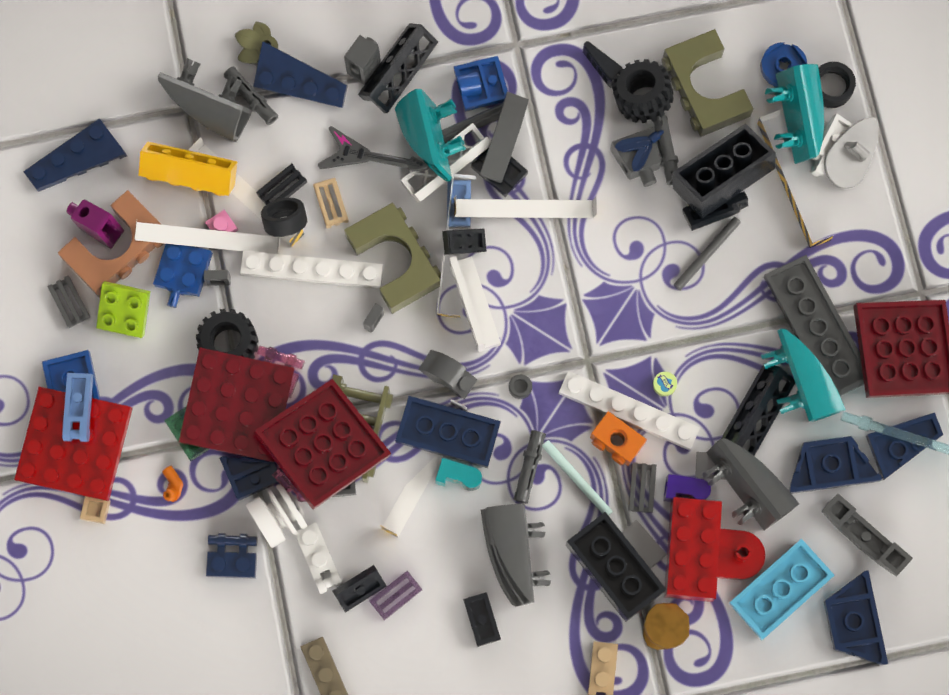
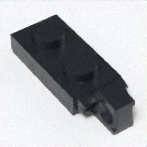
M745 191L741 192L704 218H701L690 206L684 207L682 212L691 231L739 213L741 209L748 206V197Z

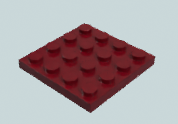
M946 300L871 302L853 305L866 398L949 394V320Z
M199 348L179 443L275 462L254 435V432L286 410L294 368Z
M333 379L254 432V435L313 510L391 455L388 448Z

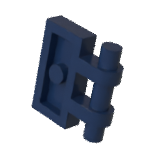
M226 533L209 535L208 545H217L218 548L217 552H207L206 576L256 579L257 554L248 553V546H257L258 537L248 536V534L226 536ZM226 545L239 546V553L226 552Z

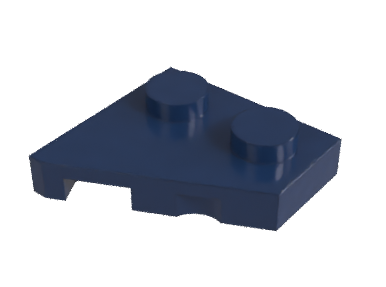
M220 457V461L238 501L283 482L274 462L250 457Z

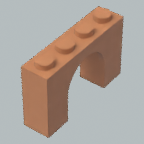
M128 190L110 205L115 214L132 232L131 244L122 256L112 260L99 259L92 255L76 237L57 252L62 260L99 298L104 281L117 283L120 279L127 278L135 265L146 261L150 255L149 253L155 247L159 248L164 244L135 240L136 221L162 224Z

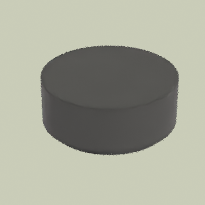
M522 374L512 377L509 382L510 394L516 399L527 398L532 392L530 378Z

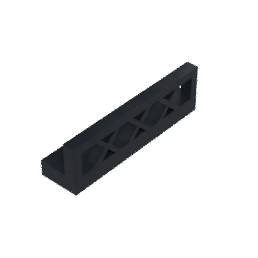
M409 23L358 95L363 100L372 101L383 113H388L438 44V41L421 24ZM424 36L429 41V44L424 50H419V41ZM414 54L415 63L411 68H407L406 59L409 55ZM401 72L402 81L398 86H394L393 77L396 73ZM388 90L389 99L384 105L378 97L383 91Z
M763 364L722 438L728 439L742 448L746 441L750 439L748 452L755 456L784 405H778L777 399L789 396L795 385V380L781 367L772 366L765 369ZM783 378L786 384L782 391H779V383ZM770 399H773V407L768 411L767 404ZM761 419L762 426L759 431H756V423Z

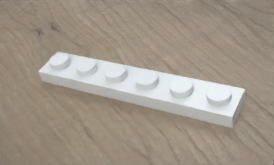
M243 251L240 274L241 276L379 289L382 283L383 264Z
M570 371L567 372L559 390V394L604 414L609 411L621 421L689 451L700 429L696 425Z

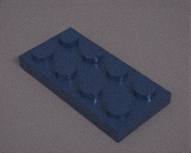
M408 396L395 442L488 468L501 421Z

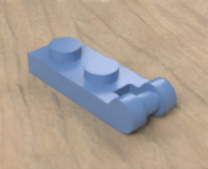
M67 373L62 431L63 441L79 439L80 442H89L93 388L92 374ZM73 422L80 423L79 430L73 429Z

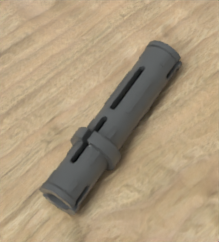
M234 66L226 70L224 78L227 80L228 76H232L235 78L234 82L236 79L243 81L238 93L250 104V109L253 112H257L267 125L273 124L279 115L266 103L267 99L264 96H260Z
M665 115L661 117L662 125H660L659 116H657V120L653 121L655 131H664L660 136L661 139L658 140L662 157L661 166L664 167L666 184L673 185L672 172L678 169L677 163L679 160L678 156L674 153L668 118Z
M531 430L527 450H524L523 453L524 461L513 498L514 501L525 504L529 502L539 460L542 459L541 451L546 434L543 432Z

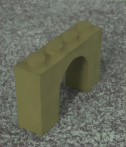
M715 29L666 48L661 59L665 70L669 71L672 76L671 84L674 90L679 91L682 97L680 102L684 111H688L691 116L690 124L694 131H698L700 137L751 117L754 109L744 89L722 98L710 99L697 93L691 84L690 75L696 68L722 58L725 48Z
M393 202L344 229L345 236L357 256L375 245L386 241L397 242L409 251L412 260L408 270L399 278L379 288L380 295L392 314L439 288L441 281V272L436 265L432 267L428 260L431 257L425 246H419L416 241L419 239L416 231L412 226L408 228L405 223L407 219L401 207L396 208Z

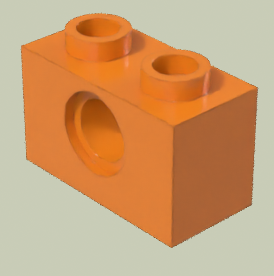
M609 411L590 436V439L593 440L591 443L601 451L607 450L612 454L611 458L620 465L626 464L627 466L631 464L647 441L646 438ZM615 435L620 436L623 439V444L615 446L611 443L610 438Z

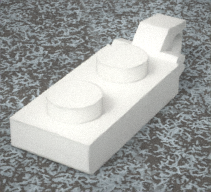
M837 113L832 116L823 134L819 155L813 158L815 162L809 173L815 177L824 174L826 153L834 142L853 125Z

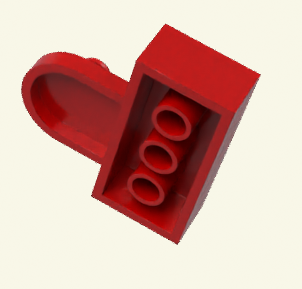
M673 497L670 504L665 588L667 590L664 592V598L713 602L716 599L717 578L746 580L755 576L762 569L765 562V549L757 536L742 530L721 529L722 501Z

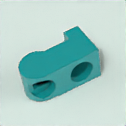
M442 458L435 484L445 487L447 480L462 485L468 491H474L482 483V474L475 467Z

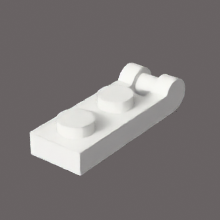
M317 522L308 525L303 530H297L295 536L320 594L327 592V589L334 585L336 587L342 585V580ZM330 571L331 577L323 580L320 574Z

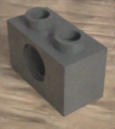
M358 36L344 56L347 74L362 84H366L381 63L379 46L376 41L370 37Z

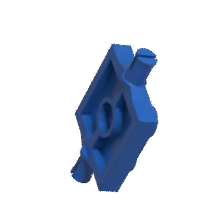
M165 244L153 285L171 292L167 306L177 308L180 295L200 296L204 284V270H208L213 255L211 250L195 246Z

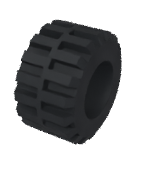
M644 59L643 62L634 60V64L629 62L625 65L626 68H621L618 71L619 75H615L613 79L612 89L620 113L624 114V117L628 120L631 118L632 122L637 123L639 120L642 123H647V120L656 121V117H663L665 115L664 111H669L671 108L670 103H673L674 93L669 74L663 65L659 66L656 61L650 63L649 59ZM640 88H653L647 94L634 95V92Z
M220 309L218 314L215 311L211 312L212 317L209 319L205 317L202 320L204 322L203 326L199 324L197 328L199 334H196L198 350L199 348L218 351L214 347L216 337L225 330H234L241 335L240 343L234 350L224 353L251 359L255 358L254 352L258 351V336L252 322L243 313H236L234 309H230L229 312H226L225 309Z

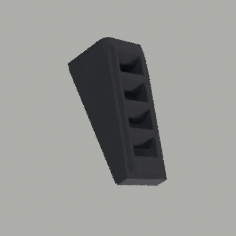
M586 41L583 46L584 55L605 83L612 88L615 75H619L618 71L622 66L592 43Z

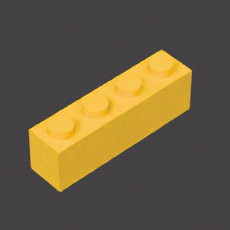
M147 142L140 151L138 176L146 177V179L151 181L168 182L173 186L191 187L195 191L204 190L213 192L218 196H229L235 187L237 161Z

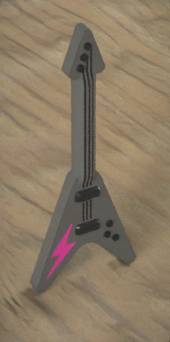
M332 126L329 127V131L338 143L339 151L318 163L319 169L366 163L369 161L408 168L409 172L429 169L427 164L415 157L406 159L371 152L368 148Z

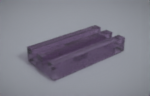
M406 571L369 602L385 621L423 590L411 574ZM405 579L410 581L380 606L376 603ZM414 586L415 589L384 613V608Z

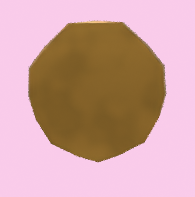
M655 604L648 611L643 626V637L647 646L656 650H662L682 645L689 637V616L677 604Z

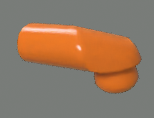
M169 466L162 471L169 482L166 491L163 492V497L168 502H174L181 495L183 481L173 466Z

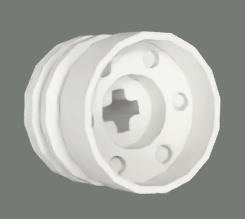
M281 483L276 485L281 494L278 498L274 496L271 489L267 491L270 503L266 504L258 496L245 504L271 548L286 540L283 528L287 527L291 533H297L292 525L296 520L302 530L307 527L304 512L293 494Z

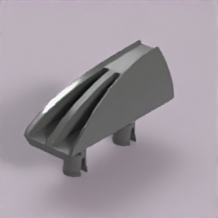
M186 59L187 61L180 78L177 77L176 79L160 72L158 75L159 83L187 114L215 133L231 141H238L252 112L251 109L236 104L235 101L243 81L236 79L234 82L235 78L228 76L222 95L219 94L217 96L194 86L193 81L201 64L195 61L193 63L191 59Z
M722 438L706 452L715 466L702 474L703 479L714 475L715 477L708 483L709 486H713L717 481L725 477L744 503L742 507L732 512L733 518L744 514L737 524L743 525L747 520L754 517L765 531L799 505V502L760 460L736 443Z
M525 504L500 505L481 509L489 557L504 594L515 607L534 603L533 586H549L551 580L540 579V577L550 575L548 570L531 571L528 538H543L546 532L535 531L534 529L545 526L544 523H527Z

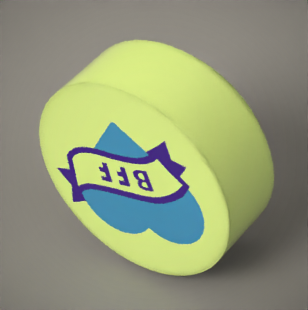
M660 372L656 375L653 381V389L658 395L666 397L675 392L677 379L672 373Z

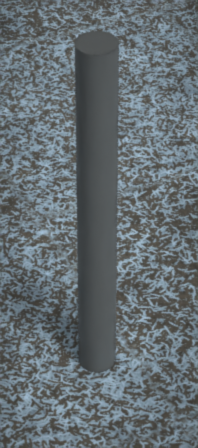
M733 217L674 283L676 289L681 291L739 226L741 222L738 218Z

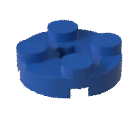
M779 42L771 45L765 51L760 63L761 73L764 79L773 85L774 88L778 87L776 74L784 71V69L779 68V61L783 63L788 62L787 69L807 64V58L798 46Z

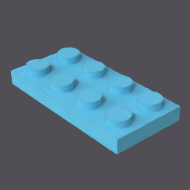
M800 539L730 601L729 604L755 634L763 640L835 575L812 549Z

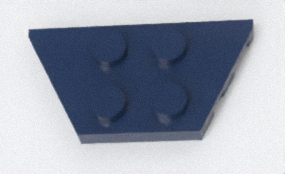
M852 436L804 442L789 491L791 494L880 482L882 477L871 466L867 456L859 450L858 444Z
M867 570L824 601L833 650L880 665H887L888 659L869 570Z

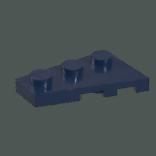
M934 412L867 434L866 438L882 480H885L943 436V432Z

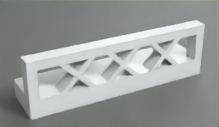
M473 123L454 137L461 136L464 140V136L469 131H472L479 141L473 146L463 145L468 150L463 153V150L460 151L456 160H448L451 163L449 165L452 176L490 146L491 141L489 138L483 137ZM424 170V173H418L419 171L409 172L400 180L416 202H421L446 182L438 175L427 174L428 170ZM414 175L424 176L422 187L415 191L408 180ZM427 177H433L426 183Z
M456 256L450 257V268L478 352L500 346L501 342L472 256L457 260Z

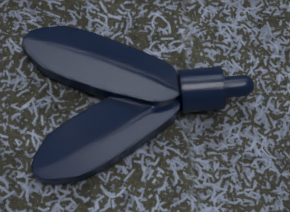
M654 131L648 137L640 136L621 140L615 145V149L621 152L638 150L632 161V169L634 172H637L646 164L653 144L661 139L660 136L664 131Z

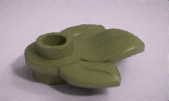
M256 21L253 30L242 29L235 33L237 42L243 47L238 56V60L243 63L254 64L259 61L262 42L269 43L278 49V42L271 36L270 28L262 22Z

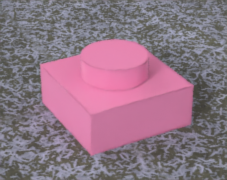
M225 209L205 222L209 230L238 231V228Z

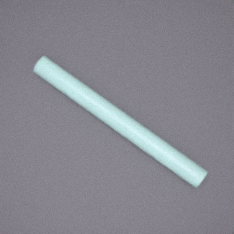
M549 440L546 441L542 446L544 450L602 514L606 512L609 516L613 512L611 508Z

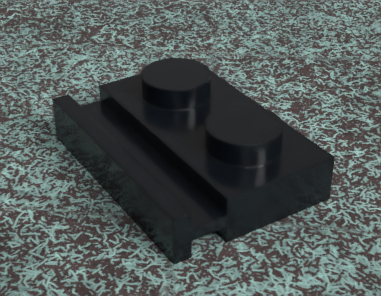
M489 148L471 164V168L478 174H480ZM511 156L501 183L485 177L482 178L506 197L526 177L528 170Z

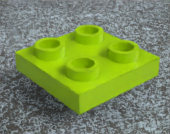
M104 281L101 287L96 328L143 338L151 291Z

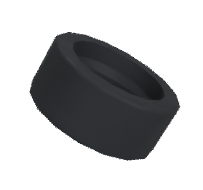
M827 62L818 67L820 79L824 74L834 73L841 76L846 83L845 92L840 96H830L822 91L824 107L837 108L844 105L851 98L856 87V78L852 70L840 62Z
M296 198L274 200L264 206L261 211L264 230L268 235L274 237L293 235L305 228L308 222L304 203Z

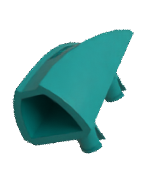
M797 65L777 73L778 87L767 88L765 94L775 95V97L766 100L768 103L782 102L788 133L775 135L774 140H784V143L775 146L777 149L791 147L795 164L816 158L819 155L824 134V103L818 65Z
M414 89L406 94L395 107L401 131L413 151L438 176L450 182L452 175L448 157L462 150L464 151L466 148L463 146L465 143L461 136H457V138L444 143L440 120L457 113L456 105L450 99L436 106L422 89Z
M781 328L777 330L782 343L781 348L761 354V358L763 360L774 358L764 364L765 369L784 362L789 363L798 389L797 394L777 399L778 405L790 403L780 409L781 414L802 407L806 411L809 422H815L845 411V406L835 384L815 355L787 329Z

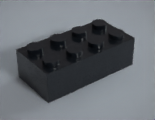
M745 123L672 172L673 189L701 218H704L775 169L776 152Z
M606 512L566 542V547L625 622L667 590Z

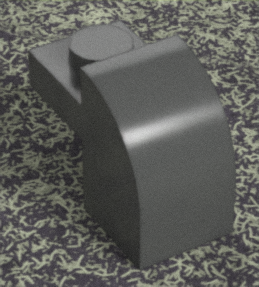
M430 350L418 369L433 382L445 385L462 399L467 397L477 381L473 375L466 371V367L461 363L434 350Z

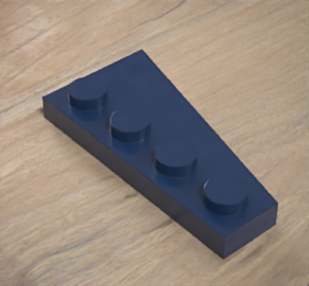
M262 42L253 87L343 108L348 88L347 84L266 42Z
M99 118L23 172L36 190L40 192L65 182L67 178L87 173V170L97 166L102 167L117 158L127 157V154Z

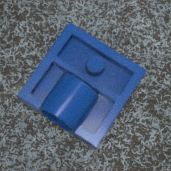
M498 56L453 66L465 112L504 102L508 90Z

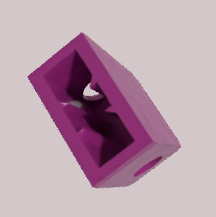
M85 199L80 204L71 202L67 207V214L71 216V220L80 230L110 249L113 248L125 231L109 212Z

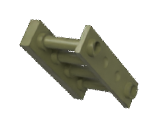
M333 374L332 379L347 397L380 404L377 417L361 414L366 422L374 427V432L379 437L386 408H391L393 394H390L389 386H384L383 394H377L347 387V384H343V376ZM376 467L362 476L363 482L368 483L369 477H374Z

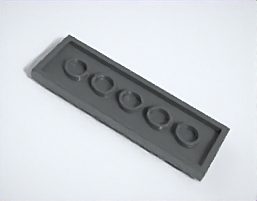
M807 255L765 274L764 279L794 335L820 361L831 377L840 396L864 385L860 352Z

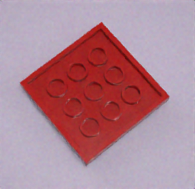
M38 387L14 480L109 501L133 408L92 398L89 442H80L79 439L63 441L62 431L66 392ZM73 422V429L79 430L80 423Z

